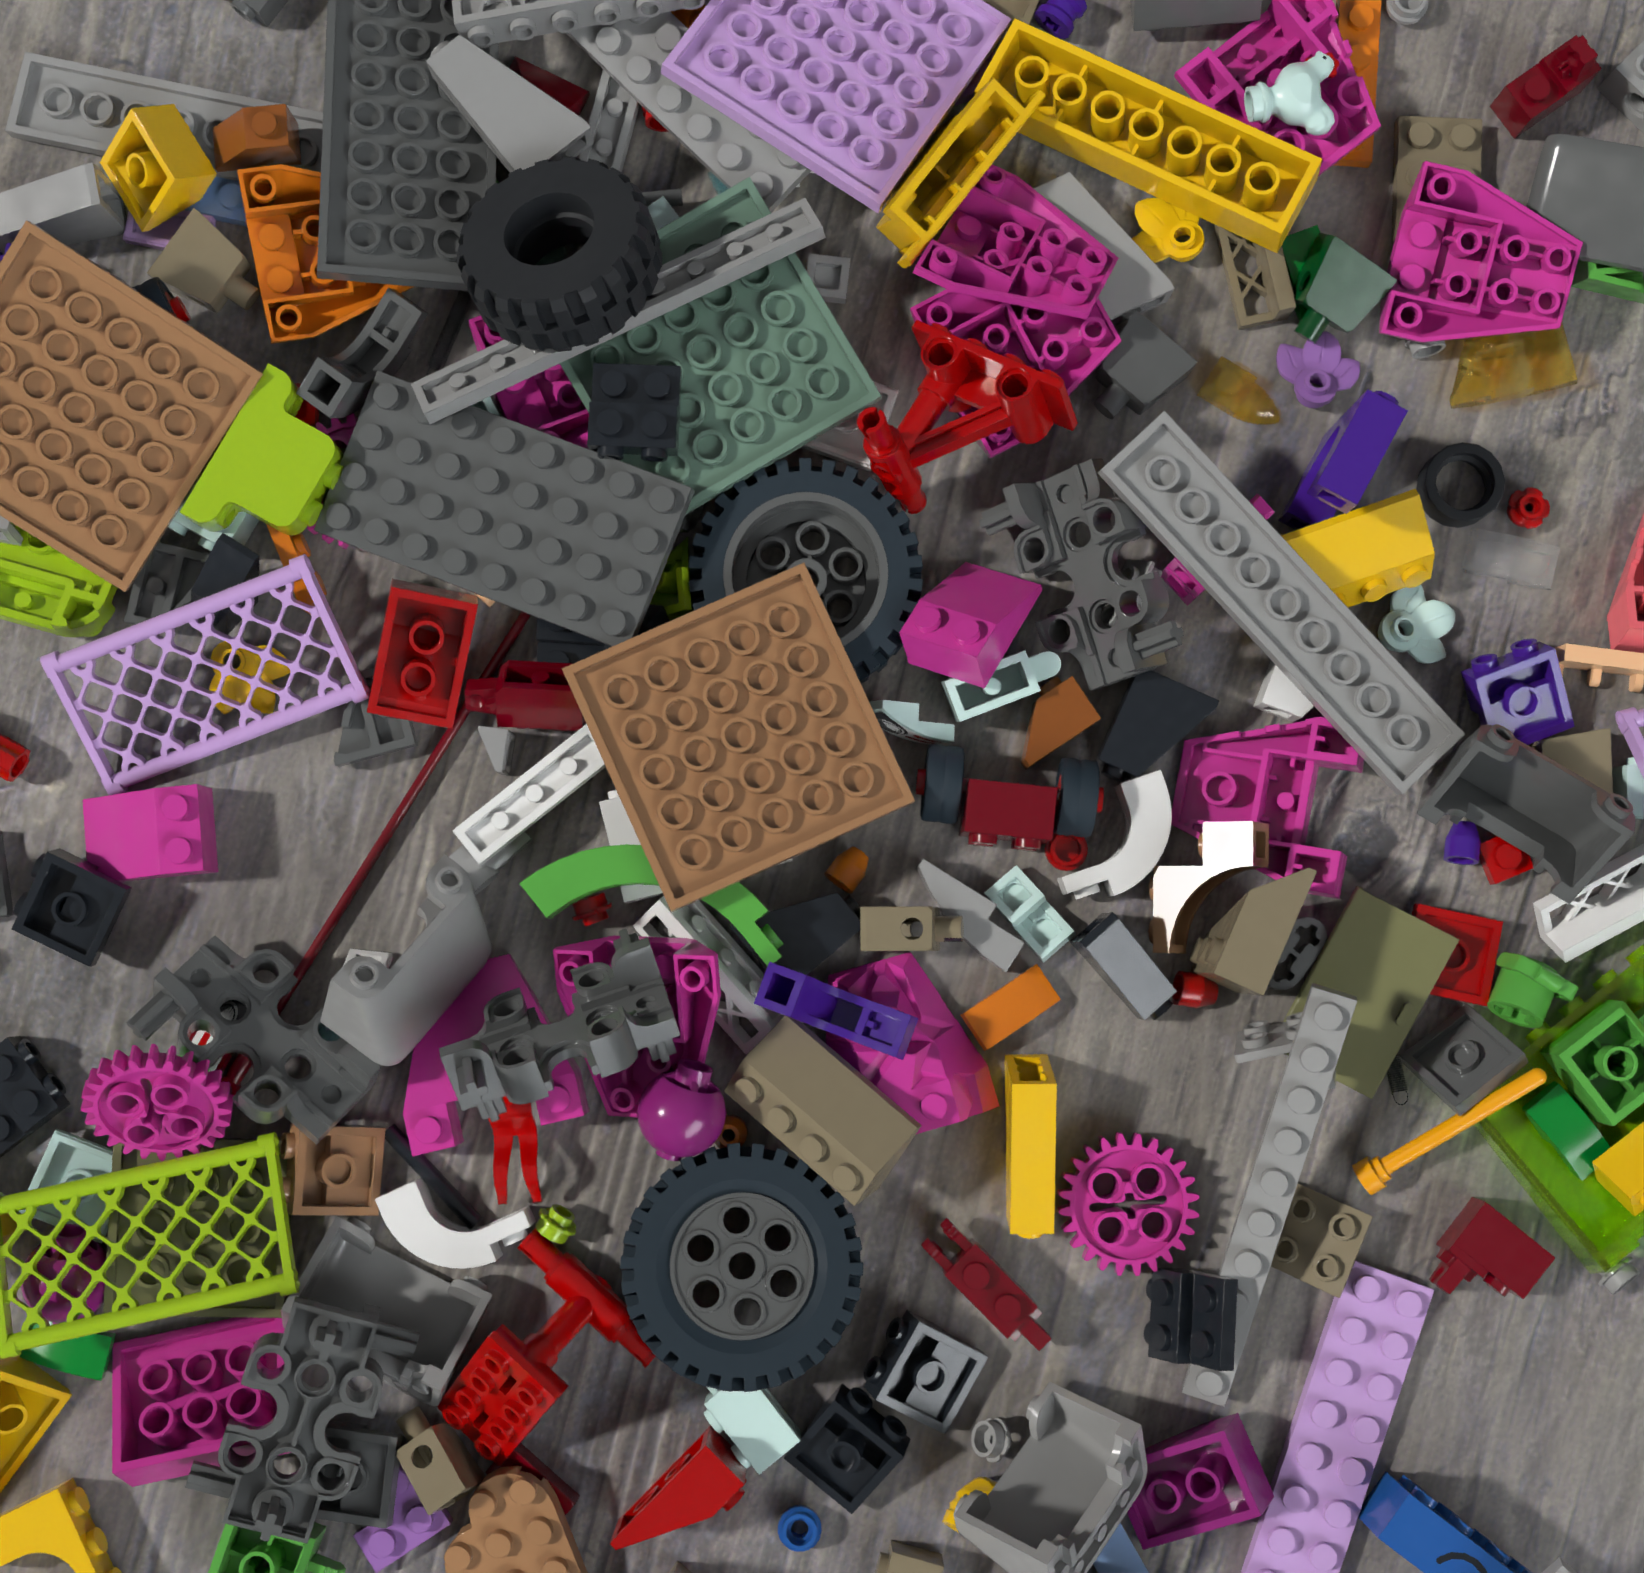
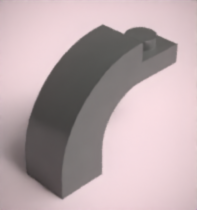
M388 288L357 338L343 352L334 357H317L296 394L329 418H343L355 413L363 407L377 370L394 376L412 351L408 346L428 313L397 290Z

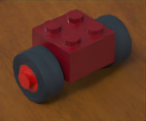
M930 744L928 746L924 769L917 770L915 794L921 795V820L955 824L958 820L963 793L959 836L968 837V845L993 847L997 845V840L1011 841V849L1036 851V849H1041V844L1044 845L1052 841L1053 829L1054 833L1058 835H1073L1085 838L1091 836L1096 815L1101 813L1104 799V788L1099 787L1100 771L1097 761L1062 758L1058 767L1055 787L969 779L967 781V778H963L964 748Z

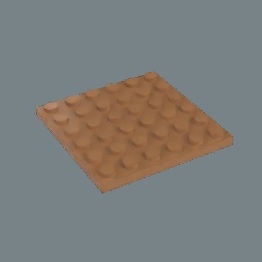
M26 220L0 262V516L122 591H128L213 457L242 406L263 376V372L42 228Z
M805 563L562 668L671 913L915 802Z

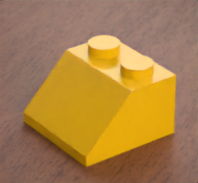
M174 104L131 108L100 161L101 166L142 232L152 230L200 201L217 175L210 160L203 152Z

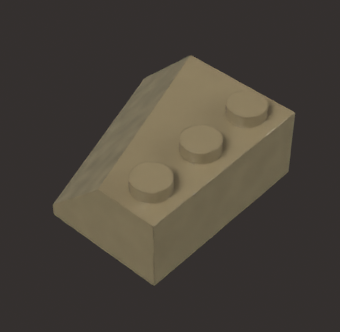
M1306 868L1249 890L1207 932L1205 939L1199 937L1196 940L1189 956V961L1194 963L1190 972L1199 974L1236 993L1264 996L1317 871Z

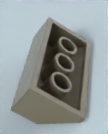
M784 1016L742 1060L724 1090L725 1093L854 1206L880 1188L922 1126L803 1023L788 1016Z

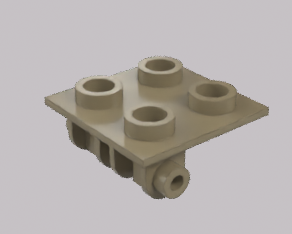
M1297 1184L1271 1267L1340 1298L1373 1216L1301 1184Z

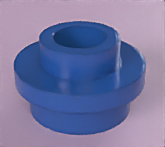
M804 1505L792 1506L781 1515L778 1522V1535L781 1542L788 1549L797 1552L807 1551L814 1547L820 1539L822 1531L821 1520L818 1514L810 1507ZM795 1521H804L808 1525L807 1531L803 1534L795 1533L791 1528Z

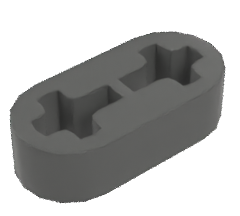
M1299 917L1296 919L1278 963L1284 962L1288 955L1293 957L1285 969L1290 976L1288 979L1278 978L1276 981L1271 978L1268 987L1277 990H1287L1293 988L1300 981L1327 941L1326 929L1319 920L1313 917ZM1311 926L1313 928L1311 937L1315 939L1313 945L1303 944L1296 952L1293 948L1300 940V936L1296 933L1297 928L1306 929Z

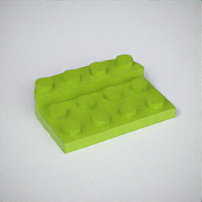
M15 525L23 537L21 546L0 542V619L63 637H94L98 635L116 610L112 605V600L117 587Z

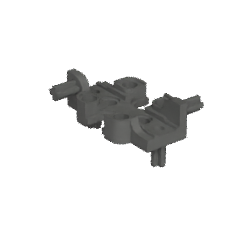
M1103 458L1089 459L1043 481L1036 483H1014L1003 488L1006 502L982 512L983 519L979 520L981 528H986L989 536L1016 524L1026 529L1018 535L1013 549L1020 574L1034 572L1035 578H1043L1053 575L1058 571H1063L1072 578L1075 593L1071 603L1064 608L1056 609L1047 614L1048 618L1035 622V625L1045 648L1054 653L1070 652L1077 658L1084 672L1089 691L1104 688L1168 664L1164 651L1182 645L1181 637L1184 636L1182 627L1177 628L1175 620L1155 625V622L1164 617L1169 606L1168 592L1164 579L1160 578L1159 572L1140 575L1132 580L1126 578L1118 568L1117 557L1121 547L1127 542L1135 541L1146 535L1145 529L1147 526L1120 497L1114 496L1112 488L1098 474L1105 466ZM1112 512L1115 515L1114 527L1111 525L1110 520ZM1082 522L1088 525L1091 534L1090 541L1085 546H1081L1078 543L1075 535L1076 528ZM1042 543L1045 549L1044 556L1041 551ZM1138 594L1142 600L1141 610L1138 609L1136 602ZM1106 604L1114 607L1117 616L1116 623L1111 628L1104 625L1101 619V612ZM1067 623L1070 627V637L1068 636L1066 630Z
M622 929L618 931L620 938L613 940L616 952L612 957L611 967L603 962H594L571 969L577 991L572 994V1002L575 1009L570 1016L561 1021L542 1024L535 1008H527L520 987L501 993L488 1001L484 1007L485 1021L483 1027L476 1035L439 1048L440 1058L462 1111L477 1106L482 1120L490 1118L491 1122L500 1119L499 1114L507 1112V1107L503 1100L504 1096L508 1098L509 1102L514 1104H527L549 1096L548 1091L554 1090L552 1070L560 1062L572 1057L586 1058L593 1075L601 1074L602 1078L627 1069L637 1059V1050L646 1047L652 1061L661 1059L662 1063L669 1061V1055L677 1053L673 1038L680 1036V1032L648 937L640 940L637 933L629 935L627 929Z
M213 936L174 974L165 967L155 976L153 998L126 1022L127 1025L133 1029V1033L136 1036L142 1037L147 1041L173 1016L180 1023L177 1042L179 1054L183 1057L187 1052L193 1051L192 1061L198 1063L208 1059L210 1060L209 1069L225 1054L239 1053L247 1057L253 1065V1076L248 1083L238 1090L232 1100L237 1105V1108L257 1123L269 1124L285 1116L317 1145L376 1083L381 1069L379 1064L373 1062L343 1038L332 1042L321 1038L318 1031L326 1027L320 1022L323 1008L314 1015L311 1021L304 1025H289L278 1015L277 1004L296 985L298 979L293 975L295 966L275 950H257L247 958H243L232 951L218 937ZM260 970H268L274 973L276 980L271 983H261L253 975ZM229 1000H237L245 1006L246 1013L239 1020H227L220 1013L222 1004ZM202 1030L210 1033L213 1040L206 1045H196L188 1037L193 1032ZM292 1058H303L310 1064L311 1071L306 1077L295 1079L287 1074L285 1065ZM261 1089H271L277 1093L279 1100L274 1104L265 1105L257 1101L255 1094Z
M295 1296L284 1332L265 1334L255 1342L240 1383L252 1389L264 1390L270 1393L277 1404L275 1417L269 1423L262 1426H251L229 1418L218 1453L220 1467L194 1460L185 1488L228 1498L222 1523L261 1532L260 1539L263 1541H269L270 1536L274 1535L307 1544L321 1500L334 1501L342 1498L350 1491L362 1455L359 1451L354 1452L348 1449L337 1448L327 1440L325 1429L329 1420L341 1413H353L359 1417L374 1419L382 1395L384 1374L379 1363L368 1356L370 1348L412 1359L420 1333L379 1322L380 1307L365 1303L361 1313L319 1303L313 1299L308 1300ZM269 1352L276 1353L283 1358L284 1364L277 1369H268L261 1363L260 1357ZM313 1364L322 1365L328 1371L329 1379L322 1386L311 1387L303 1380L302 1373L304 1369ZM364 1376L372 1382V1387L364 1392H356L349 1387L348 1382L353 1377ZM238 1441H247L255 1447V1452L248 1456H241L235 1453L232 1445ZM284 1452L295 1454L301 1463L299 1469L289 1475L278 1472L274 1466L275 1458ZM332 1463L341 1466L344 1473L336 1478H328L321 1473L320 1469L324 1465Z

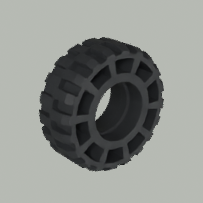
M562 157V160L558 161L546 159L535 162L534 166L524 170L519 168L509 173V177L498 184L496 182L487 189L485 197L480 202L476 201L469 211L468 223H463L458 240L457 264L462 273L461 278L484 322L491 330L498 332L501 338L519 346L523 343L526 348L544 352L545 348L554 349L557 352L570 351L575 346L584 344L587 347L600 342L599 338L609 333L615 334L624 328L625 322L630 317H636L644 308L646 297L652 295L659 279L657 274H659L662 267L661 242L644 196L638 186L630 182L629 177L613 167L609 169L606 164L596 160L588 159L586 162L581 161L577 157ZM570 244H584L575 254L562 261L548 265H536L540 259L557 248Z

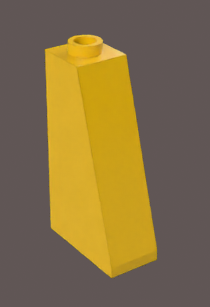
M1005 1054L1006 1217L1010 1234L1034 1239L1041 1237L1043 1234H1054L1057 1083L1048 1054Z

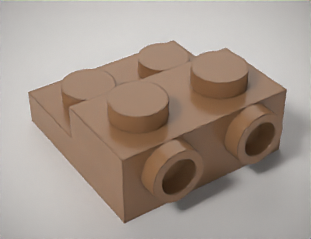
M290 1123V1133H283L280 1141V1156L282 1159H287L286 1177H283V1188L288 1214L378 1216L379 1208L375 1198L380 1196L386 1128L380 1126L335 1125L316 1145L293 1123Z

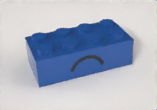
M1385 1471L1362 1504L1358 1518L1378 1539L1423 1573H1532L1512 1556L1505 1554L1475 1528L1473 1530L1441 1502L1435 1501L1425 1493L1426 1491L1404 1474L1398 1481Z

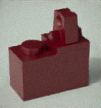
M1575 35L1542 58L1538 64L1506 85L1490 105L1491 109L1515 139L1582 92L1602 69L1596 61L1598 54L1593 48H1590L1587 39L1583 35L1579 38Z
M1472 1197L1436 1243L1441 1248L1436 1255L1441 1262L1429 1280L1443 1292L1451 1294L1463 1279L1471 1282L1477 1275L1484 1278L1483 1282L1501 1296L1506 1297L1508 1293L1524 1299L1554 1261L1555 1257L1487 1202Z

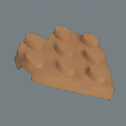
M518 1465L500 1467L484 1477L469 1500L468 1506L471 1523L460 1529L444 1555L446 1573L588 1572L554 1489L547 1479L543 1477L542 1480H539L531 1473L520 1471L522 1467Z

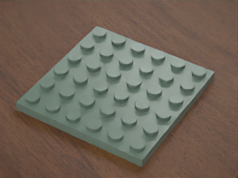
M746 178L657 230L661 242L662 265L771 214L751 178ZM795 252L559 363L588 413L589 402H592L593 363L681 366L678 456H668L667 461L649 462L642 460L641 455L624 454V458L619 461L691 487L695 492L686 514L717 497L722 492L729 490L737 482L753 476L761 468L770 466L862 412L864 409L881 401L882 397Z

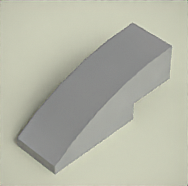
M922 859L917 866L918 872L936 906L939 907L943 916H963V940L988 962L1002 972H1007L1024 942L988 920L997 904L925 859Z

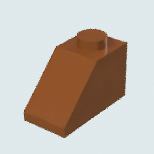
M286 104L245 107L212 128L215 169L217 172L278 164L287 166L301 165L299 127Z
M1057 676L1040 687L1041 691L1038 693L1041 697L1032 704L1021 760L1025 770L1101 719L1073 676L1064 682Z

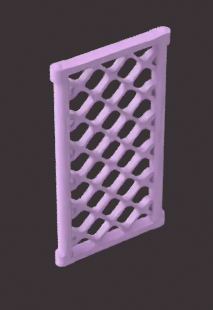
M306 554L290 559L287 566L61 654L59 651H54L40 657L41 665L65 707L102 779L101 782L108 795L125 793L131 785L347 702L353 701L357 704L369 699L371 690L360 673L314 574L315 571L311 561ZM303 579L315 606L305 604L293 597L295 581ZM284 585L286 586L285 590L278 589ZM270 592L273 597L282 602V608L277 621H269L257 616L253 612L254 597ZM243 601H245L246 603L245 606H241L238 604ZM293 605L311 614L312 618L306 633L296 632L283 625L282 619L287 606ZM229 607L232 612L242 618V624L236 637H231L214 629L215 612ZM202 617L206 618L205 621H200L199 619ZM318 617H321L333 645L325 644L312 637L311 632ZM248 621H255L271 629L272 634L265 649L248 644L243 640L242 636ZM189 623L193 628L199 630L202 633V640L198 651L191 652L175 645L174 628ZM164 632L166 633L165 637L159 635ZM277 633H284L300 641L301 647L296 660L290 661L272 652V645ZM209 636L226 641L232 646L226 664H220L203 655V649ZM149 638L154 644L162 648L163 653L158 667L148 666L134 658L135 643ZM306 645L316 646L330 654V659L324 672H317L301 664V657ZM126 648V652H121L120 649ZM238 648H243L260 656L261 663L255 676H250L233 668L232 662ZM168 652L178 653L192 661V667L187 679H180L164 671L163 666ZM110 654L112 658L121 662L123 670L119 681L113 683L98 677L95 674V659ZM335 657L340 658L351 683L342 686L338 680L330 676V669ZM267 660L275 661L290 669V675L285 687L280 688L263 681L261 674ZM86 663V667L80 666L81 664ZM198 664H205L221 672V679L216 691H210L193 682V676ZM129 667H135L152 676L153 680L148 694L138 693L124 685ZM70 669L72 673L83 679V686L78 698H76L63 671ZM296 672H302L319 681L318 696L303 701L300 696L291 691L290 686ZM232 675L250 684L251 689L246 702L240 703L222 694V688L227 676ZM158 679L167 680L181 687L182 693L177 706L168 705L154 698L153 693ZM90 682L112 690L113 697L107 710L86 702L85 695ZM262 687L278 694L280 697L279 711L264 716L259 710L253 708L251 700L255 689ZM331 687L333 690L327 692L326 688ZM188 691H194L210 698L211 706L205 718L195 716L183 709V702ZM120 694L137 699L142 703L143 707L138 721H131L115 713L114 707ZM221 702L240 711L239 726L224 731L220 725L212 721V714L216 704ZM287 703L294 704L292 706L287 707ZM148 706L157 707L171 714L172 720L166 733H161L145 726L143 720ZM82 709L102 717L103 724L98 736L95 735ZM177 718H184L197 723L201 727L200 741L185 746L181 740L176 739L173 736V729ZM248 718L255 719L253 721L248 722ZM110 721L127 726L132 730L133 734L128 748H122L105 740L104 735ZM138 733H145L159 739L162 743L161 756L147 761L142 755L137 754L134 751V744ZM209 733L215 734L214 736L209 737ZM102 748L122 756V771L114 772ZM170 748L176 749L175 751L170 752ZM131 763L137 764L136 766L131 767Z

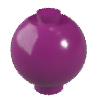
M680 1059L676 1071H665L652 1079L641 1094L637 1110L638 1124L646 1141L656 1149V1154L661 1158L670 1161H680L682 1157L698 1155L711 1147L723 1130L726 1119L725 1101L718 1086L710 1080L713 1069L705 1063L692 1059Z
M66 1224L58 1234L56 1242L68 1252L73 1253L85 1238L86 1230L78 1224ZM91 1240L83 1251L81 1260L96 1271L106 1261L107 1252L98 1242ZM42 1243L30 1253L25 1263L31 1261ZM50 1247L37 1263V1270L48 1279L54 1280L65 1266L67 1259L62 1253ZM76 1264L65 1276L61 1286L72 1296L78 1298L91 1282V1274ZM33 1274L29 1275L21 1285L23 1298L31 1308L36 1306L47 1290L46 1284ZM103 1282L96 1285L86 1300L87 1306L93 1312H96L104 1303L105 1284ZM55 1292L42 1308V1315L53 1324L66 1322L72 1303L60 1293ZM80 1314L77 1319L84 1318V1315Z

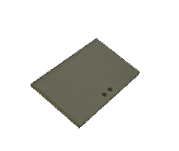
M1356 886L1286 1017L1294 1013L1303 1012L1312 983L1357 996L1356 1007L1336 1065V1081L1372 1099L1459 939L1364 891L1361 886Z

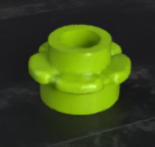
M553 1204L551 1208L547 1207L546 1209L541 1208L538 1215L540 1218L535 1227L548 1240L564 1244L569 1236L576 1234L577 1226L573 1222L575 1216L567 1208Z

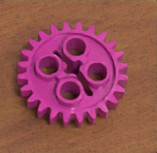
M151 1044L149 1053H143L137 1045H132L130 1056H127L120 1050H115L113 1060L103 1057L100 1059L99 1067L90 1070L81 1096L83 1099L81 1111L87 1113L86 1125H96L94 1131L96 1137L109 1135L107 1146L111 1147L122 1143L124 1144L123 1154H128L132 1150L137 1149L140 1150L141 1159H146L150 1152H155L160 1161H164L166 1154L170 1152L179 1158L184 1156L186 1149L193 1154L200 1153L202 1145L210 1148L214 1147L215 1138H223L226 1126H230L233 1111L232 1098L234 1095L229 1094L230 1082H221L223 1072L221 1070L208 1072L210 1064L208 1059L198 1063L193 1062V1051H189L183 1057L176 1055V1047L172 1045L166 1053H160L156 1044Z
M1116 1132L1113 1145H1110L1103 1136H1099L1100 1149L1095 1152L1085 1144L1083 1149L1087 1159L1083 1162L1078 1158L1071 1157L1070 1160L1077 1168L1075 1174L1069 1172H1062L1061 1174L1070 1183V1188L1057 1190L1059 1196L1068 1200V1204L1056 1208L1057 1212L1060 1215L1070 1216V1220L1061 1225V1229L1063 1232L1076 1231L1075 1236L1069 1242L1073 1248H1077L1086 1244L1082 1258L1085 1261H1089L1095 1255H1099L1097 1267L1102 1271L1107 1268L1110 1262H1113L1114 1271L1118 1276L1122 1275L1126 1264L1130 1265L1135 1276H1140L1141 1263L1146 1262L1149 1268L1156 1272V1258L1161 1256L1171 1264L1173 1259L1169 1249L1172 1246L1183 1251L1186 1249L1183 1242L1179 1239L1181 1233L1187 1235H1194L1195 1233L1191 1227L1185 1224L1187 1219L1199 1217L1198 1212L1188 1208V1203L1200 1199V1197L1195 1192L1186 1191V1187L1191 1185L1195 1178L1192 1175L1180 1176L1179 1173L1187 1163L1182 1159L1170 1163L1169 1161L1174 1149L1169 1146L1157 1153L1158 1139L1151 1137L1146 1145L1142 1146V1137L1138 1132L1133 1133L1130 1143H1126L1121 1132ZM1145 1168H1153L1157 1175L1155 1185L1151 1189L1140 1190L1136 1183L1138 1173ZM1101 1173H1110L1114 1179L1112 1190L1108 1194L1097 1195L1093 1190L1095 1177ZM1127 1193L1135 1200L1152 1199L1158 1196L1166 1197V1201L1162 1204H1133L1128 1214L1118 1206L1103 1208L1098 1211H1090L1089 1206L1093 1203L1124 1202L1125 1194ZM1159 1212L1162 1217L1160 1229L1152 1234L1144 1233L1142 1230L1143 1218L1148 1213ZM1115 1217L1119 1221L1117 1234L1108 1239L1100 1237L1098 1233L1100 1222L1104 1218Z

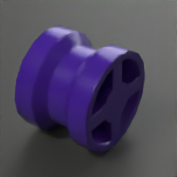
M1048 0L1046 4L1038 7L1034 17L1040 27L1057 38L1066 39L1073 32L1075 19L1081 18L1086 12L1087 4L1085 0Z

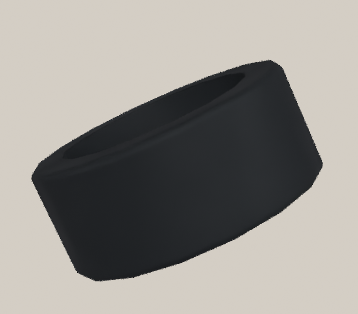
M1461 442L1446 446L1424 464L1418 475L1416 490L1420 495L1423 510L1429 518L1443 526L1461 528L1477 523L1496 509L1504 495L1505 477L1501 464L1492 452L1478 444ZM1455 461L1466 462L1473 466L1482 476L1485 487L1484 495L1480 502L1474 507L1465 510L1455 509L1446 504L1439 495L1436 486L1437 475L1440 470L1448 463Z

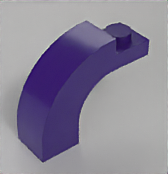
M770 961L754 1001L756 1005L901 1060L905 1057L919 1019Z

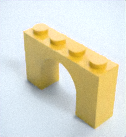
M74 1478L0 1514V1567L27 1554L47 1553L64 1560L75 1573H122L117 1567L113 1566L107 1553L108 1542L106 1536L99 1527H95L89 1513L90 1504L87 1494L81 1487H77Z

